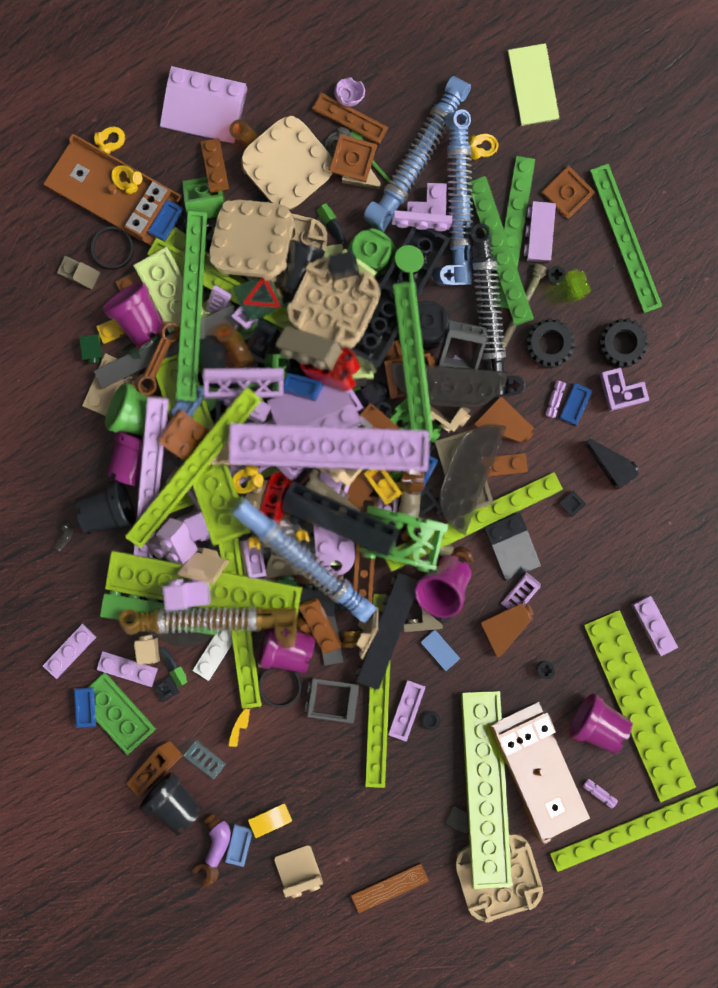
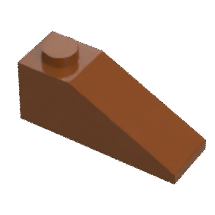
M171 741L161 745L126 784L138 798L141 797L183 755Z

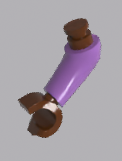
M212 814L204 821V824L209 826L208 829L211 831L209 836L212 841L205 859L206 863L200 864L192 870L194 874L200 873L203 869L206 871L207 878L205 881H202L203 887L211 886L217 880L219 875L217 866L228 847L231 836L230 828L226 821L216 820L215 814Z

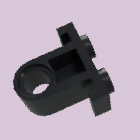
M381 381L371 383L355 393L363 406V409L358 411L359 415L370 403L375 406L390 398L388 395L389 389L384 383L382 384Z
M426 483L420 495L419 517L434 506L438 510L435 513L437 516L444 511L442 509L444 504L438 497L434 498L430 492L433 490L428 483Z

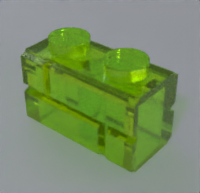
M576 269L567 273L566 279L562 284L565 292H567L568 301L572 303L586 298L591 289L589 283L586 282L585 272H579Z

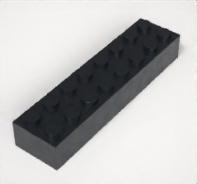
M413 227L402 247L411 245L418 248L424 257L422 267L418 271L413 272L417 299L450 241V238L432 228L422 230ZM395 259L379 286V300L362 337L352 348L345 347L355 353L360 365L374 373L377 372L399 333L394 284L410 282L409 273L399 269Z

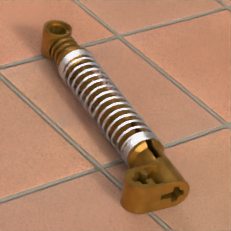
M232 606L231 609L225 607L222 610L219 607L216 610L213 607L210 610L207 607L205 613L202 608L199 609V612L196 608L192 612L188 608L186 613L184 609H181L180 613L178 610H174V612L168 610L166 613L165 609H156L151 614L150 612H146V614L142 612L140 614V612L127 609L119 616L123 631L130 635L141 631V629L142 631L146 629L150 631L152 629L156 633L165 634L168 633V628L171 627L173 633L175 632V627H178L179 633H181V627H185V633H187V627H191L192 633L193 627H197L198 633L200 632V627H204V632H206V627H208L210 632L213 629H216L217 632L218 629H223V632L225 629H229V632L231 629H235L236 632L237 629H241L243 632V629L260 631L262 628H276L277 642L280 647L285 649L291 648L297 640L296 608L261 609L259 606H251L247 609L245 606L243 609L240 607L234 609ZM128 620H134L132 624H126ZM284 628L288 629V635L286 638H284Z

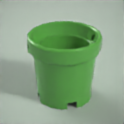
M376 229L365 230L357 234L350 241L347 251L352 250L356 258L376 271L374 279H379L386 275L396 255V247L392 240L382 231Z
M126 382L121 384L109 404L105 418L106 429L115 433L123 431L144 437L147 396L136 391V388Z

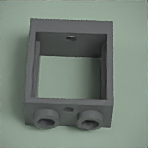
M449 320L438 356V369L447 373L454 372L463 376L475 377L487 341V328ZM451 337L477 342L471 362L445 357Z
M313 677V682L309 681L307 693H311L310 701L306 700L305 712H308V717L354 723L359 684ZM317 684L351 688L347 716L314 712Z

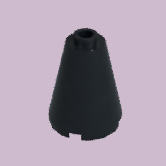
M290 239L283 286L287 288L286 292L296 295L307 272L306 267L309 263L312 264L316 260L322 259L325 254L324 250Z
M208 335L206 336L207 338L199 340L198 371L203 378L204 370L227 369V345L218 336ZM208 383V386L212 388L221 387L217 383Z

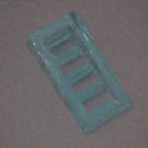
M198 740L184 754L189 761L213 779L226 765ZM199 748L200 752L194 758L192 754ZM203 753L207 754L201 762L198 761ZM211 757L213 760L205 767V762ZM217 762L219 765L211 772L210 768Z

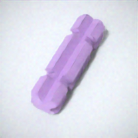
M558 380L555 382V390L552 391L548 404L549 408H547L545 413L546 416L556 417V409L559 407L563 395L562 391H564L566 383Z
M590 779L584 782L583 788L591 791V794L603 803L606 802V805L610 808L615 807L618 802L616 798L609 796V793L595 785Z

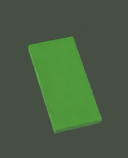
M104 672L88 687H94L96 721L127 755L156 730L154 725L107 673Z

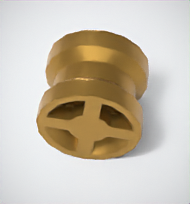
M360 631L341 632L343 637L342 647H359L357 642Z

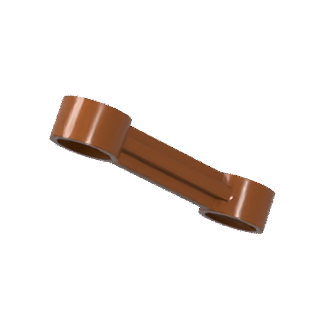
M166 321L160 325L158 332L161 338L146 371L135 379L134 386L136 390L144 395H151L156 390V374L171 342L179 339L180 327L173 322ZM173 325L175 328L174 335L171 338H166L164 335L166 327ZM148 378L151 381L149 389L141 391L140 384L142 380Z

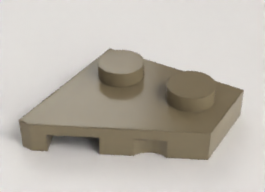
M271 550L265 567L267 576H263V578L300 574V570L296 571L295 567H291L290 563H286V558L281 559V555H277L276 551Z

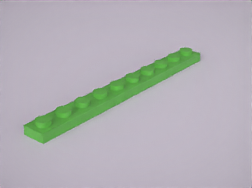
M187 212L176 401H196L207 213Z

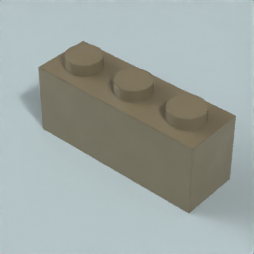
M286 326L276 344L283 357L297 359L303 364H313L318 369L332 370L342 351L335 340L290 326Z

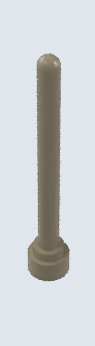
M535 263L532 269L534 271L532 275L534 276L525 292L528 302L540 279L546 277L549 272L548 268L538 263ZM513 318L503 335L502 342H505L502 345L503 348H506L516 328Z

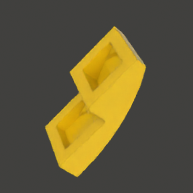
M245 708L237 719L231 733L229 746L237 747L240 728L247 729L250 708Z
M284 803L248 821L255 838L292 822V819Z

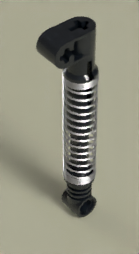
M479 223L471 230L473 244H476V246H473L476 249L474 254H477V256H474L475 259L472 265L474 270L480 271L473 274L474 276H480V279H475L474 281L481 282V285L475 286V288H481V291L476 292V294H482V297L476 298V300L483 302L476 305L483 307V309L477 311L480 313L478 319H481L479 325L487 328V341L484 353L482 354V362L485 363L488 397L518 395L525 390L526 381L520 375L505 376L504 361L506 360V352L504 351L505 348L502 347L505 342H502L504 336H501V332L504 330H501L503 324L500 323L502 317L499 316L502 312L499 309L495 310L501 307V305H495V302H499L501 299H494V296H498L500 293L493 292V290H497L500 287L493 286V284L499 282L498 280H492V278L498 276V274H492L493 271L497 270V268H493L497 267V261L494 255L491 254L493 249H490V247H493L490 244L492 242V229L486 224ZM480 228H484L487 232L483 239L477 236V231ZM494 358H495V365H496V373H495V371H494ZM508 378L509 384L514 383L516 380L521 386L517 390H515V387H510V393H507L506 379Z

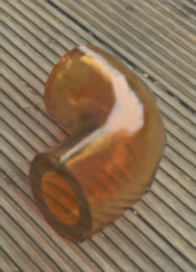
M240 119L233 121L229 128L231 136L238 140L245 148L260 136L251 126Z
M229 323L219 324L215 330V335L227 348L236 368L245 367L253 362L254 359L238 331Z

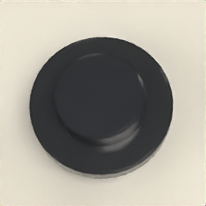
M434 711L425 712L421 717L422 726L427 730L436 729L440 724L439 715Z

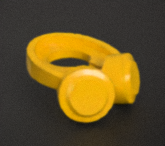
M109 127L101 133L96 132L94 141L99 149L110 154L111 151L119 149L124 144L125 135L120 128ZM114 132L119 135V140L116 143L109 142L106 145L103 144L108 139L109 134Z
M489 134L471 135L467 140L471 146V155L469 156L473 160H477L480 157H489L498 148L496 138ZM486 140L491 144V149L485 151L483 148L478 149L476 145L482 144Z
M117 166L111 174L114 184L118 188L125 190L127 194L137 192V185L142 182V174L134 172L128 166ZM125 171L131 183L127 181L121 182L119 179L120 172Z
M246 465L245 469L238 471L234 475L233 482L237 493H249L255 487L263 485V477L261 474H258L256 466ZM252 476L251 480L248 481L247 487L242 488L239 484L241 477L247 478Z

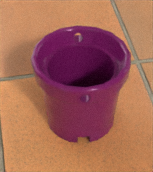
M137 282L112 297L103 307V312L107 318H112L134 345L147 341L152 333L156 335L160 325L164 322L149 296L150 289L145 282Z
M123 431L114 434L115 444L106 473L107 476L110 477L111 473H114L116 475L115 480L132 486H136V483L140 482L144 437Z
M446 555L439 558L438 562H436L437 570L431 569L429 573L420 577L415 587V598L418 604L427 613L435 617H452L460 612L463 607L464 593L471 579V569L465 561L463 564L458 561L459 557Z
M267 628L259 653L258 667L264 669L273 667L305 674L309 666L306 662L308 663L309 658L312 657L315 637L297 631L295 645L285 649L280 647L277 642L276 628ZM284 628V638H286L288 635V629Z
M592 693L577 710L571 723L570 737L579 742L586 741L616 754L623 747L620 744L623 739H628L633 723L630 719L605 704L604 698Z

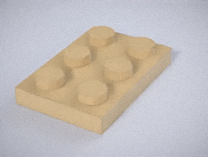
M105 353L99 368L118 359ZM140 371L104 389L101 387L97 376H95L82 406L106 416L111 399L119 386L124 382L129 384L133 378L136 379Z

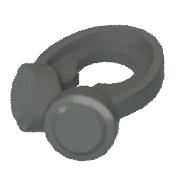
M339 127L336 132L327 138L325 149L331 156H334L335 153L332 143L334 140H339L340 134L354 138L353 135H350V131L347 128Z

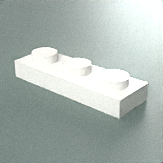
M223 629L218 630L217 635L213 637L192 670L208 681L233 644L231 631L229 632V629H225L224 632Z

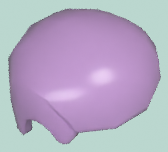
M352 77L341 79L335 85L334 96L343 106H355L364 98L365 88L361 81L357 82Z

